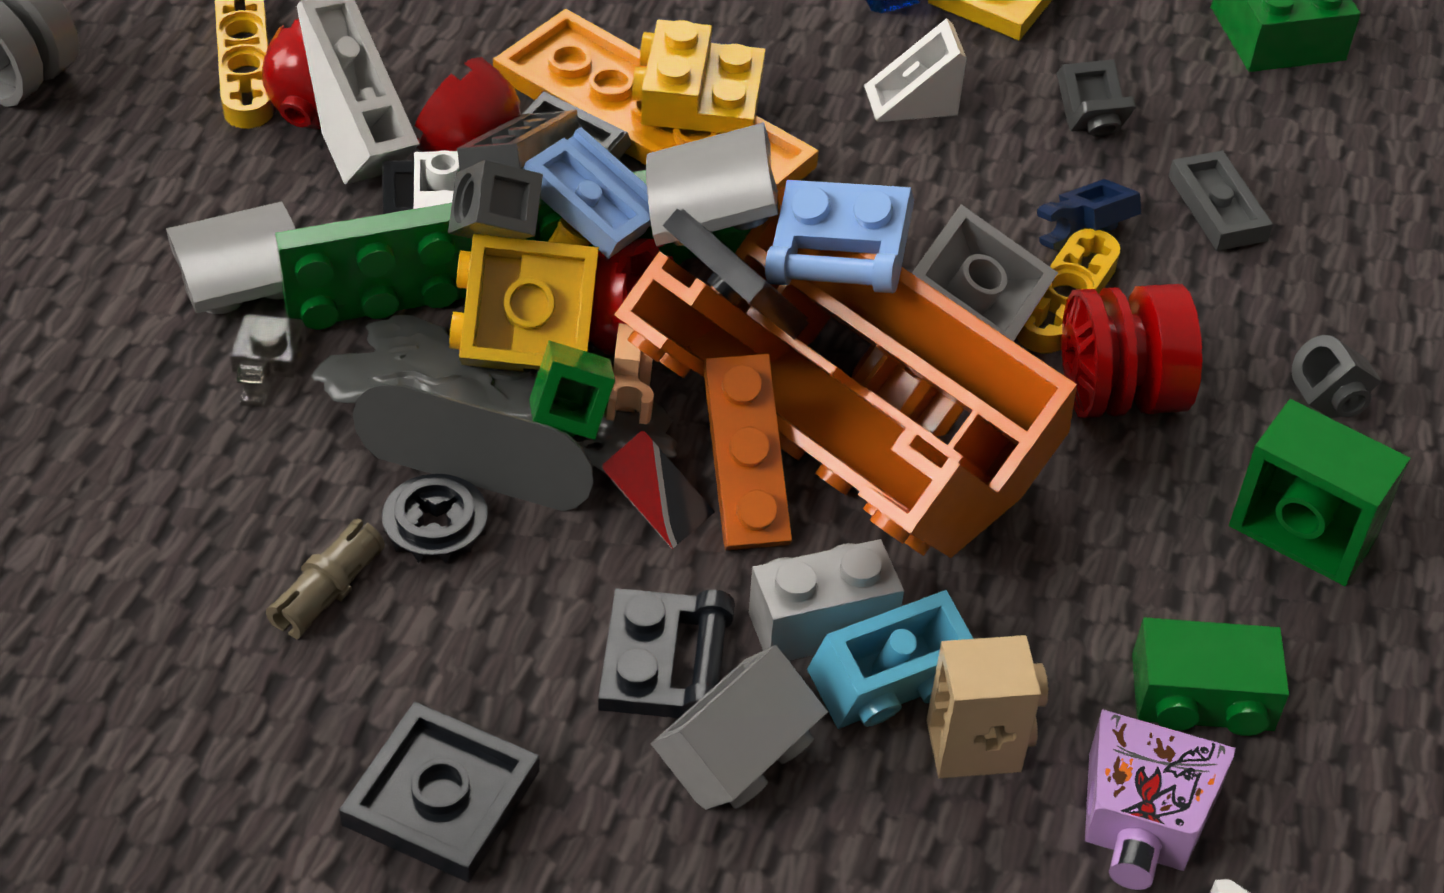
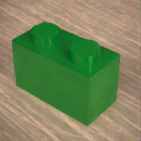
M1143 617L1132 653L1137 720L1156 722L1162 727L1175 731L1186 730L1195 725L1224 727L1230 732L1241 736L1256 735L1264 730L1275 731L1289 697L1280 627Z

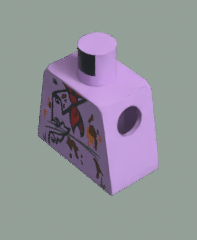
M1102 709L1089 753L1085 841L1114 850L1109 869V875L1114 882L1129 889L1142 890L1152 885L1157 863L1178 870H1185L1222 789L1234 757V747Z

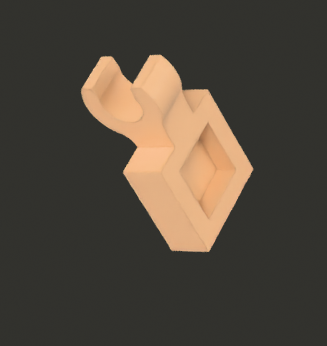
M619 323L613 366L615 383L604 412V417L606 420L614 421L616 411L634 412V410H637L639 412V424H648L652 417L654 399L653 390L650 388L653 359L627 340L634 329L627 324Z

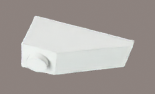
M300 0L297 5V11L321 131L342 180L346 185L382 175V161H404L419 145V142L355 0Z

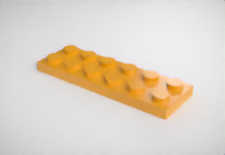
M564 9L493 58V67L516 90L536 100L545 91L626 131L632 145L625 153L645 165L647 153L722 134L641 125L642 101L632 100L635 67L647 68V66L640 65V50L567 9ZM756 115L754 125L764 122L771 147V170L778 192L781 187H786L787 180L801 181L817 168L819 150Z

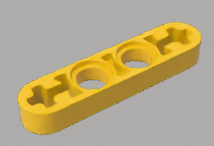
M215 0L220 95L225 120L238 128L250 129L259 127L267 123L273 117L274 105L268 98L262 84L263 60L269 46L264 0H245L246 10L235 11V1L239 0ZM242 32L255 34L243 39L231 38V36ZM244 66L258 68L248 73L233 72L235 69ZM252 92V104L243 105L241 93Z

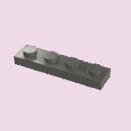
M577 110L522 114L457 148L460 171L483 160L523 169L526 161L559 140L563 138L568 140L573 136L575 130L579 128Z

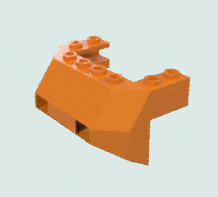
M781 187L778 192V215L771 216L762 225L752 228L735 252L765 280L766 256L770 246H773L785 191L784 187ZM798 248L797 254L874 260L877 255L873 253ZM659 251L614 314L634 329L627 339L631 344L655 361H660L682 378H685L691 369L704 377L703 365L707 358L769 354L781 449L798 461L805 452L809 453L822 463L815 474L844 495H847L852 486L859 490L858 495L867 501L863 509L872 516L870 521L902 544H907L923 556L932 546L952 558L1023 497L1070 431L1077 387L1075 382L903 267H901L899 283L895 293L874 292L873 285L791 279L789 285L770 284L808 317L806 321L809 324L794 340L744 298L736 306L733 305L713 286L709 287ZM830 317L871 344L854 368L852 378L808 347L815 340ZM965 409L970 415L950 443L947 445L938 439L937 436L946 435Z

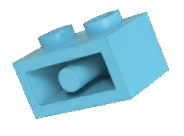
M947 590L826 634L807 671L838 729L862 720L864 726L868 727L889 719L902 708L901 704L921 697L924 703H930L941 641L974 638Z

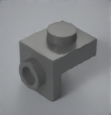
M1114 59L1062 64L1057 72L1066 120L1071 131L1088 130L1089 135L1094 137L1113 134L1121 129L1136 109L1133 96L1122 97Z

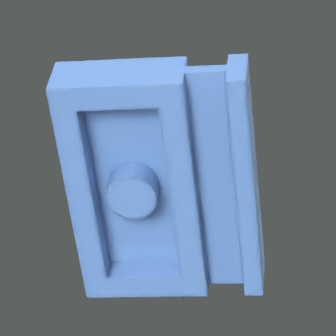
M582 127L575 130L573 136L568 140L563 138L526 161L523 167L525 170L543 174L540 198L594 247H599V251L608 259L642 236L648 227L651 226L647 185Z

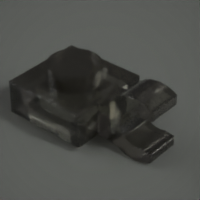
M245 314L230 354L232 371L237 372V383L245 384L240 399L241 406L265 408L275 376L294 378L307 336V329L302 320Z

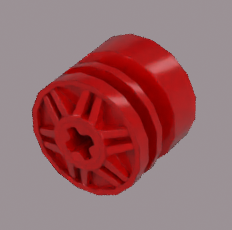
M1183 284L1135 286L1128 300L1119 287L1102 288L1099 294L1095 289L1072 290L1067 298L1063 314L1061 348L1064 376L1077 384L1074 409L1078 417H1101L1105 411L1108 415L1125 416L1132 406L1133 399L1141 413L1156 414L1189 411L1195 404L1200 388L1203 361L1198 313L1191 293Z

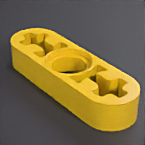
M1082 229L1071 235L1050 265L1058 274L1017 335L1018 341L1024 347L1038 353H1053L1062 349V322L1068 297L1058 294L1053 288L1066 285L1076 289H1095L1099 294L1115 273L1120 254V245L1111 234L1102 230ZM1091 252L1096 253L1089 263L1088 269L1081 266L1083 257L1089 256ZM1048 311L1056 314L1053 325L1049 324L1045 329L1038 328L1046 319Z

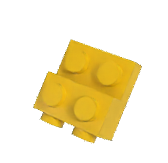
M657 19L655 32H643L640 65L647 66V68L635 67L633 77L632 100L642 101L641 125L714 133H726L754 125L764 70L765 49L746 47L741 44L711 43L712 25L695 24L685 20L668 21Z
M473 234L471 252L460 251L456 286L457 288L467 289L464 313L453 311L450 327L449 348L460 350L459 359L461 365L522 372L524 368L539 370L549 340L588 352L599 247Z

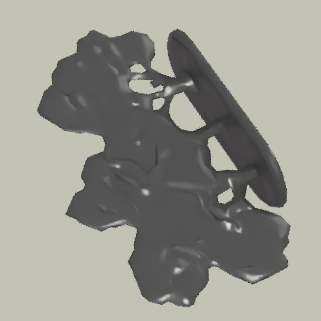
M395 315L388 320L368 324L366 326L368 330L367 341L375 348L374 352L330 355L311 375L314 380L324 382V391L330 395L333 401L347 404L355 403L353 420L356 433L364 446L378 459L430 474L457 476L476 487L560 511L571 510L582 504L589 497L594 483L592 464L604 472L602 465L640 431H645L669 459L677 455L675 448L678 443L666 434L673 420L668 416L665 408L654 402V399L652 417L648 424H639V412L637 410H634V412L616 411L614 421L606 420L603 415L595 440L585 438L576 442L567 433L549 425L532 421L529 398L539 370L524 368L522 372L461 365L459 359L460 350L449 348L450 336L446 328L412 315ZM591 443L603 444L602 449L598 451L585 449Z

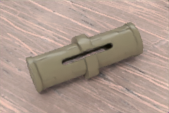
M354 519L329 548H326L321 555L313 554L301 566L303 573L297 578L298 580L266 609V616L269 622L281 631H284L292 624L293 628L289 631L288 635L298 640L318 615L335 599L341 602L351 591L349 584L355 579V576L385 548V543L380 533L371 524L366 523L363 527L362 520Z

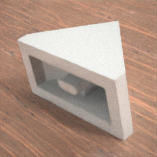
M947 18L864 85L876 121L886 122L958 115L967 58L954 25Z

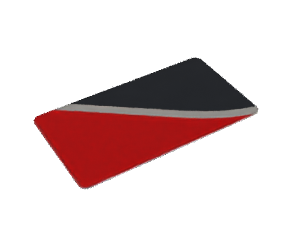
M640 431L602 465L604 472L672 549L715 513L645 431Z

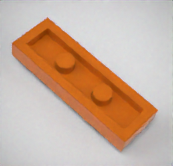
M769 354L705 359L703 370L725 551L790 545L792 536Z

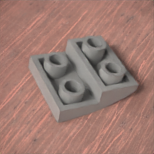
M764 122L647 153V195L652 234L656 246L671 242L678 246H684L662 226L677 208L680 211L684 209L710 232L732 226L737 230L752 229L765 223L769 217L778 215V190L771 170V147Z
M282 201L166 228L171 251L181 269L185 290L196 314L205 311L210 314L228 313L239 308L242 302L262 297L274 300L284 299L275 232L296 228Z

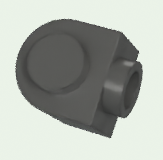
M1330 335L1317 336L1307 341L1298 350L1292 363L1293 381L1308 405L1329 418L1352 417L1364 411L1372 399L1370 392L1382 382L1363 355Z

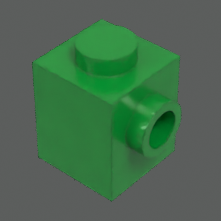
M549 340L529 398L532 421L554 427L571 437L580 435L595 440L615 383L610 359Z

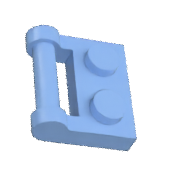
M787 180L773 246H770L766 256L765 276L767 283L789 285L791 279L861 284L873 285L874 292L895 293L899 283L914 205L911 187ZM798 248L873 253L877 255L874 260L797 254Z

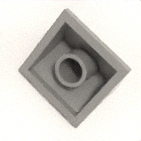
M961 204L912 274L1014 341L1058 272Z

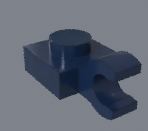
M1103 179L1060 194L1059 203L1048 202L1037 209L1038 217L1050 222L1057 221L1055 229L1051 233L1039 237V242L1053 250H1061L1071 235L1083 227L1095 231L1102 230L1106 232L1118 227L1119 222L1141 214L1140 192Z

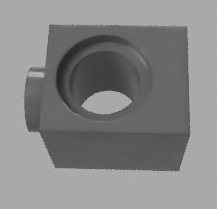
M483 160L457 172L448 234L473 239V234L522 240L535 236L543 174L488 160Z

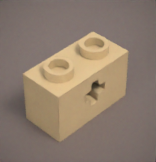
M1026 635L941 641L926 719L938 778L1022 772L1027 748L1033 747L1037 743V709L1040 706H1046L1048 701L1046 671L1042 663H1033Z

